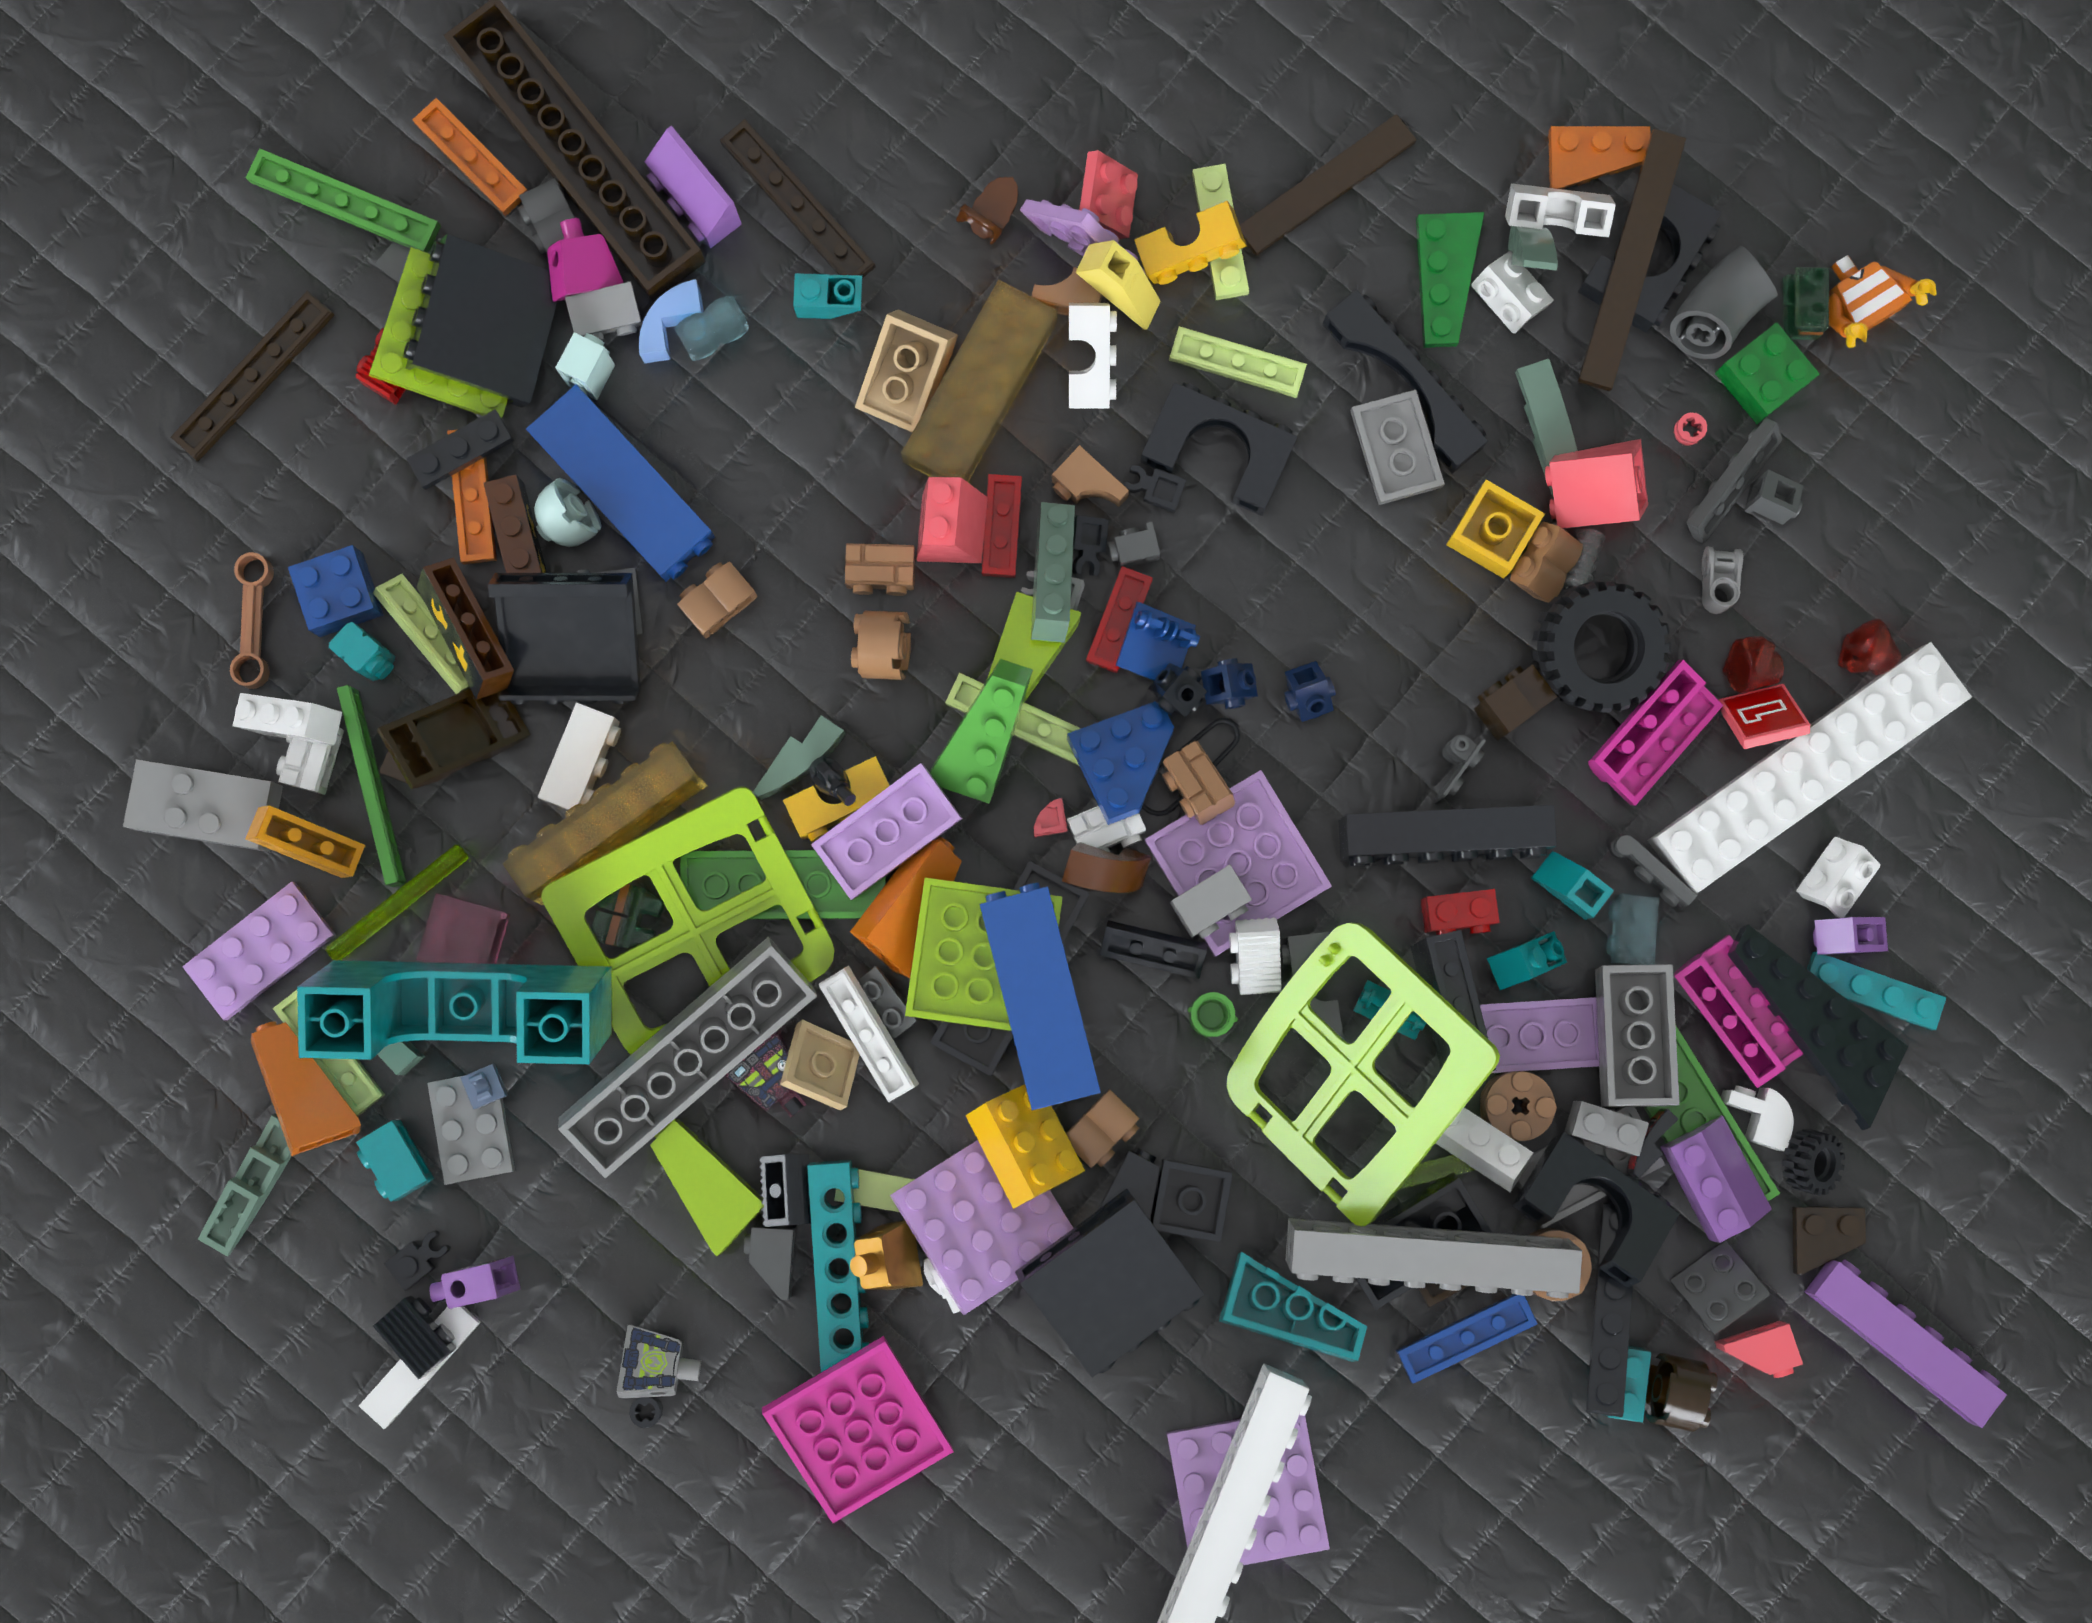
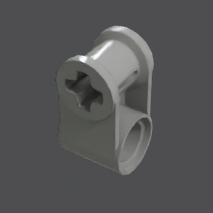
M1707 546L1704 550L1702 557L1703 581L1701 600L1704 608L1710 613L1722 614L1732 607L1740 597L1743 551L1741 549H1734L1733 552L1716 551L1713 547ZM1720 589L1725 592L1727 602L1719 601L1715 597L1714 590Z

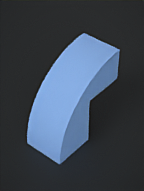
M696 279L686 281L669 289L655 301L647 312L639 336V355L644 363L671 360L666 327L705 321L701 289Z

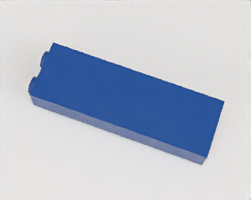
M574 385L526 428L537 443L665 582L670 578L674 580L681 576L688 568L686 563L695 555L698 557L704 555L712 547L713 543L711 541L715 538L713 532L577 385Z
M1039 882L1019 887L1020 894L1007 897L1006 892L1002 891L985 896L986 902L980 904L1032 1110L1101 1093L1048 886L1041 888Z

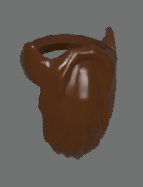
M999 177L988 183L982 194L976 198L972 208L966 204L960 207L956 221L958 223L969 222L973 233L982 239L991 238L990 244L992 245L1002 234L1017 205L1019 191L1014 178Z

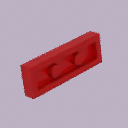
M988 474V500L982 576L1016 578L1022 476Z
M1121 566L1086 662L1118 673L1120 667L1115 665L1136 602L1144 604L1153 577Z

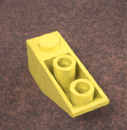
M1114 240L1089 244L1075 273L1141 328L1147 330L1161 301L1137 259Z

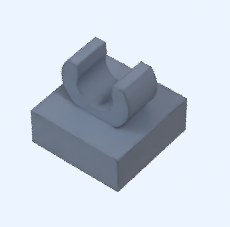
M495 1064L488 1065L461 1077L473 1110L508 1096Z

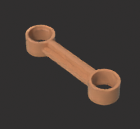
M249 552L241 555L234 566L235 576L243 584L240 654L231 662L230 675L237 684L245 688L256 689L267 682L270 674L267 662L261 658L264 587L272 581L274 569L269 560L258 553ZM253 560H260L265 568L263 576L255 582L246 581L244 578L246 565ZM250 659L257 660L260 664L258 677L254 681L244 682L239 674L241 665Z

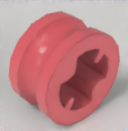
M1690 412L1683 415L1674 426L1673 433L1676 440L1686 446L1697 444L1707 432L1706 420L1697 413ZM1688 422L1691 423L1692 427L1698 428L1693 437H1690L1688 431H1683Z

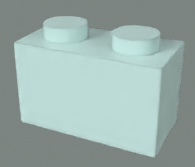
M574 332L555 368L567 386L572 388L574 385H577L587 396L598 400L615 364L609 356L610 352L603 347L604 342L589 333H586L583 337Z

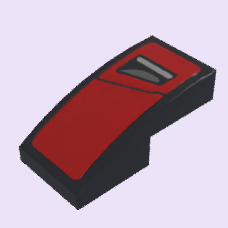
M1660 1109L1648 1122L1649 1125L1640 1156L1630 1155L1626 1170L1629 1175L1640 1178L1663 1155L1654 1143L1678 1120L1669 1109Z

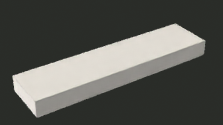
M847 966L819 983L820 989L887 1101L890 1102L919 1085V1082L851 968Z
M447 1306L434 1321L437 1325H445L455 1337L452 1343L456 1346V1349L421 1379H418L400 1359L359 1405L383 1429H386L481 1323L464 1306L449 1309Z

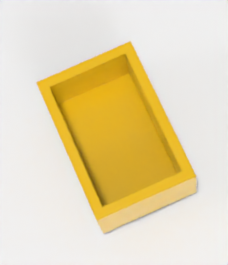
M1025 1084L982 1104L965 1115L1013 1209L1085 1171L1052 1106L1032 1110Z

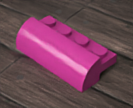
M1684 660L1676 661L1661 678V683L1658 687L1647 694V698L1639 703L1588 761L1590 769L1601 782H1607L1629 805L1636 806L1724 706L1704 686L1706 682Z
M1726 935L1701 954H1697L1688 960L1673 975L1756 1088H1759L1785 1070V1066L1803 1055V1053L1787 1033L1790 1029L1779 1015L1775 1017L1767 1006L1770 1003L1759 988H1753L1727 955L1734 940L1730 935Z

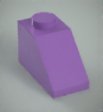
M1848 917L1814 920L1813 941L1817 947V955L1888 951L1885 917Z

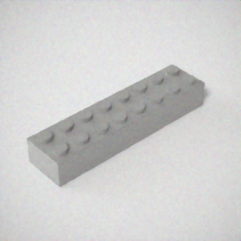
M767 937L559 1116L558 1130L604 1178H607L817 996L813 985L778 946Z
M1288 1218L1285 1260L1291 1273L1297 1274V1278L1302 1280H1318V1275L1333 1276V1281L1341 1283H1353L1354 1278L1368 1279V1283L1381 1286L1390 1285V1280L1404 1281V1286L1411 1288H1425L1426 1283L1440 1284L1439 1288L1451 1291L1461 1290V1285L1475 1286V1290L1482 1293H1497V1288L1511 1289L1512 1294L1531 1296L1533 1291H1547V1296L1568 1298L1569 1293L1579 1294L1582 1250L1569 1238L1377 1224L1361 1227L1349 1222Z

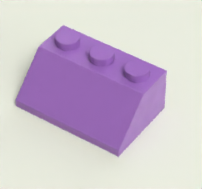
M672 126L667 128L645 160L649 171L646 178L657 192L663 189L670 199L666 202L678 218L684 215L690 224L687 228L696 241L700 243L704 240L712 248L742 225L733 200Z
M1722 1115L1660 1146L1710 1241L1721 1243L1750 1228L1772 1210Z

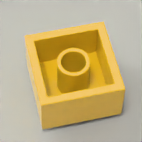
M1485 480L1446 545L1504 579L1512 571L1545 513L1492 482Z

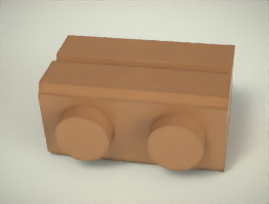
M846 543V587L853 589V593L858 595L873 594V589H886V594L893 596L906 595L907 590H914L915 585L914 545Z
M1198 741L1190 743L1182 748L1181 751H1177L1164 759L1163 765L1166 772L1162 774V777L1171 792L1178 790L1183 799L1179 803L1189 819L1195 816L1199 824L1203 825L1235 805L1233 793Z

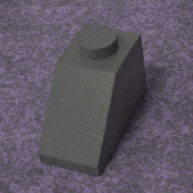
M755 1225L751 1227V1233L745 1234L744 1254H750L749 1263L781 1300H789L792 1297L796 1228Z

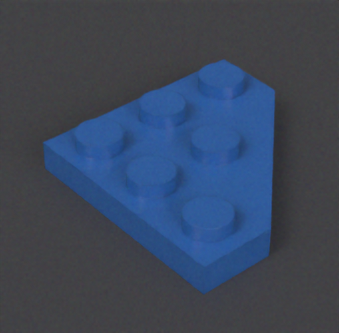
M1156 701L1067 734L1070 748L1108 825L1140 813L1150 785H1152L1164 752L1173 735L1174 726L1167 712L1160 708Z

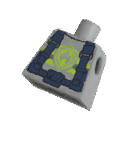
M628 1325L616 1391L618 1397L674 1396L677 1391L678 1379L699 1381L701 1360L682 1358L683 1343L679 1339Z

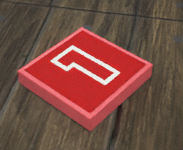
M1784 684L1719 699L1724 705L1720 712L1743 749L1810 734L1809 721Z

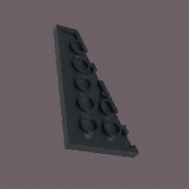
M1749 924L1740 928L1727 955L1753 988H1759L1770 1004L1767 1006L1775 1017L1779 1015L1790 1029L1787 1033L1818 1074L1828 1078L1837 1090L1835 1096L1841 1104H1847L1857 1116V1119L1854 1121L1861 1130L1871 1128L1908 1046Z

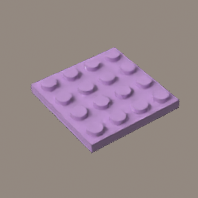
M1261 770L1231 787L1230 790L1233 793L1235 805L1222 814H1218L1207 823L1200 825L1195 816L1189 819L1187 815H1184L1144 839L1177 896L1231 865L1252 898L1250 902L1245 904L1248 908L1247 912L1232 921L1227 915L1216 922L1219 927L1218 930L1203 938L1214 957L1230 948L1229 933L1236 932V920L1270 919L1272 917L1279 919L1332 887Z
M978 1140L890 1195L963 1315L1016 1282L1018 1278L1015 1271L1073 1229L1051 1191L1013 1209Z
M1300 1414L1294 1427L1298 1429L1295 1443L1291 1449L1286 1448L1281 1458V1462L1285 1463L1279 1481L1277 1483L1272 1481L1267 1493V1495L1271 1496L1268 1509L1263 1517L1260 1515L1257 1517L1253 1527L1257 1530V1535L1251 1549H1244L1240 1559L1243 1565L1330 1549L1306 1418ZM1240 1419L1166 1432L1187 1548Z

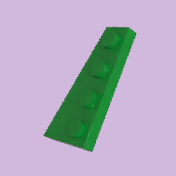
M1484 212L1419 214L1416 218L1423 348L1456 347L1459 343Z

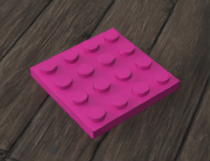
M884 1336L761 1408L766 1421L832 1523L837 1522L954 1452L946 1435Z

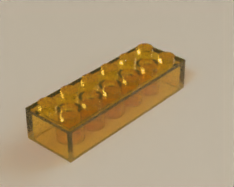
M998 280L901 452L903 463L929 477H961L969 482L1058 322V310Z
M673 741L668 745L662 743L656 746L649 753L650 758L640 765L634 763L627 767L621 773L622 778L612 785L607 783L599 787L593 793V799L584 805L579 803L570 808L565 813L566 818L558 824H549L542 828L536 834L537 839L529 845L522 844L514 848L508 854L509 859L502 864L524 896L543 905L542 891L548 883L632 841L708 785L685 753Z

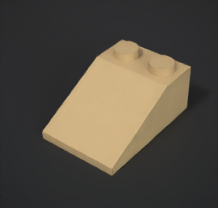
M899 309L888 313L855 408L912 433H917L948 366L958 334Z

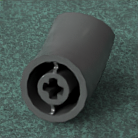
M1741 245L1737 247L1698 283L1678 309L1671 322L1670 334L1673 342L1680 350L1692 357L1716 359L1725 355L1744 326L1762 308L1778 296L1774 284L1763 267L1745 247Z

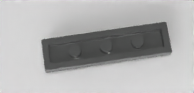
M1765 418L1759 427L1751 431L1747 443L1739 453L1732 456L1727 469L1719 479H1716L1711 484L1704 500L1700 505L1695 506L1691 510L1687 525L1693 539L1703 544L1707 541L1783 439L1777 422Z

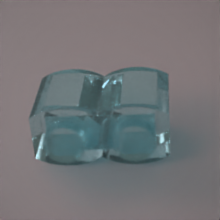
M725 296L712 302L704 313H695L684 318L676 326L675 332L691 360H700L714 353L720 344L730 343L742 337L748 330L749 325L734 297Z

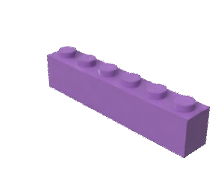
M1844 1259L1842 1262L1835 1260L1827 1262L1804 1292L1968 1423L1983 1428L2007 1396L2006 1393L1997 1387L2000 1384L1999 1380L1983 1369L1980 1373L1969 1365L1972 1359L1959 1349L1954 1347L1951 1351L1941 1343L1944 1337L1928 1325L1922 1328L1914 1321L1917 1316L1907 1307L1900 1303L1897 1306L1893 1305L1886 1299L1889 1294L1882 1287L1872 1281L1869 1285L1858 1277L1861 1271L1853 1264Z

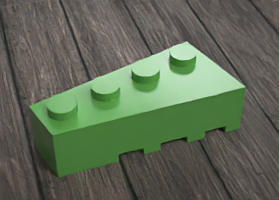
M1003 659L999 660L930 770V774L941 788L990 804L998 786L1033 669Z

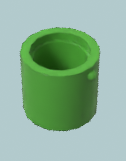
M1209 992L1199 996L1192 1002L1191 1007L1188 1008L1189 1021L1192 1028L1204 1037L1223 1035L1232 1028L1234 1022L1238 1021L1232 1002L1225 995L1218 992Z

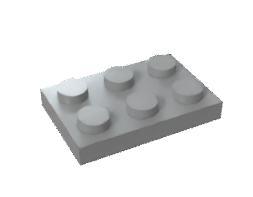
M1416 390L1351 408V415L1378 505L1443 488L1445 483Z
M463 1076L427 1083L444 1185L515 1171L503 1098L473 1110L461 1081Z

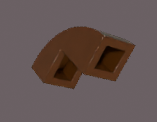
M1079 842L1070 851L1062 882L1104 892L1126 893L1137 891L1143 886L1151 856L1129 848H1125L1119 855Z

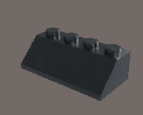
M1454 1172L1380 1215L1371 1223L1377 1225L1493 1233L1464 1184ZM1357 1278L1375 1310L1412 1289L1411 1287L1404 1286V1281L1390 1280V1285L1381 1286L1368 1283V1279Z

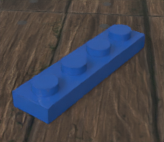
M1513 1294L1396 1350L1411 1383L1414 1384L1538 1323L1525 1296Z

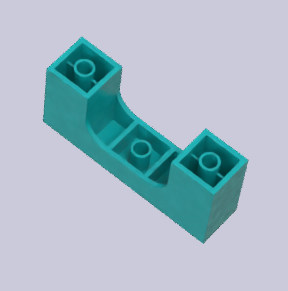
M333 960L297 986L299 1058L371 1060L383 1048L394 1043L414 1040L517 1043V1063L590 1064L612 1035L611 967Z

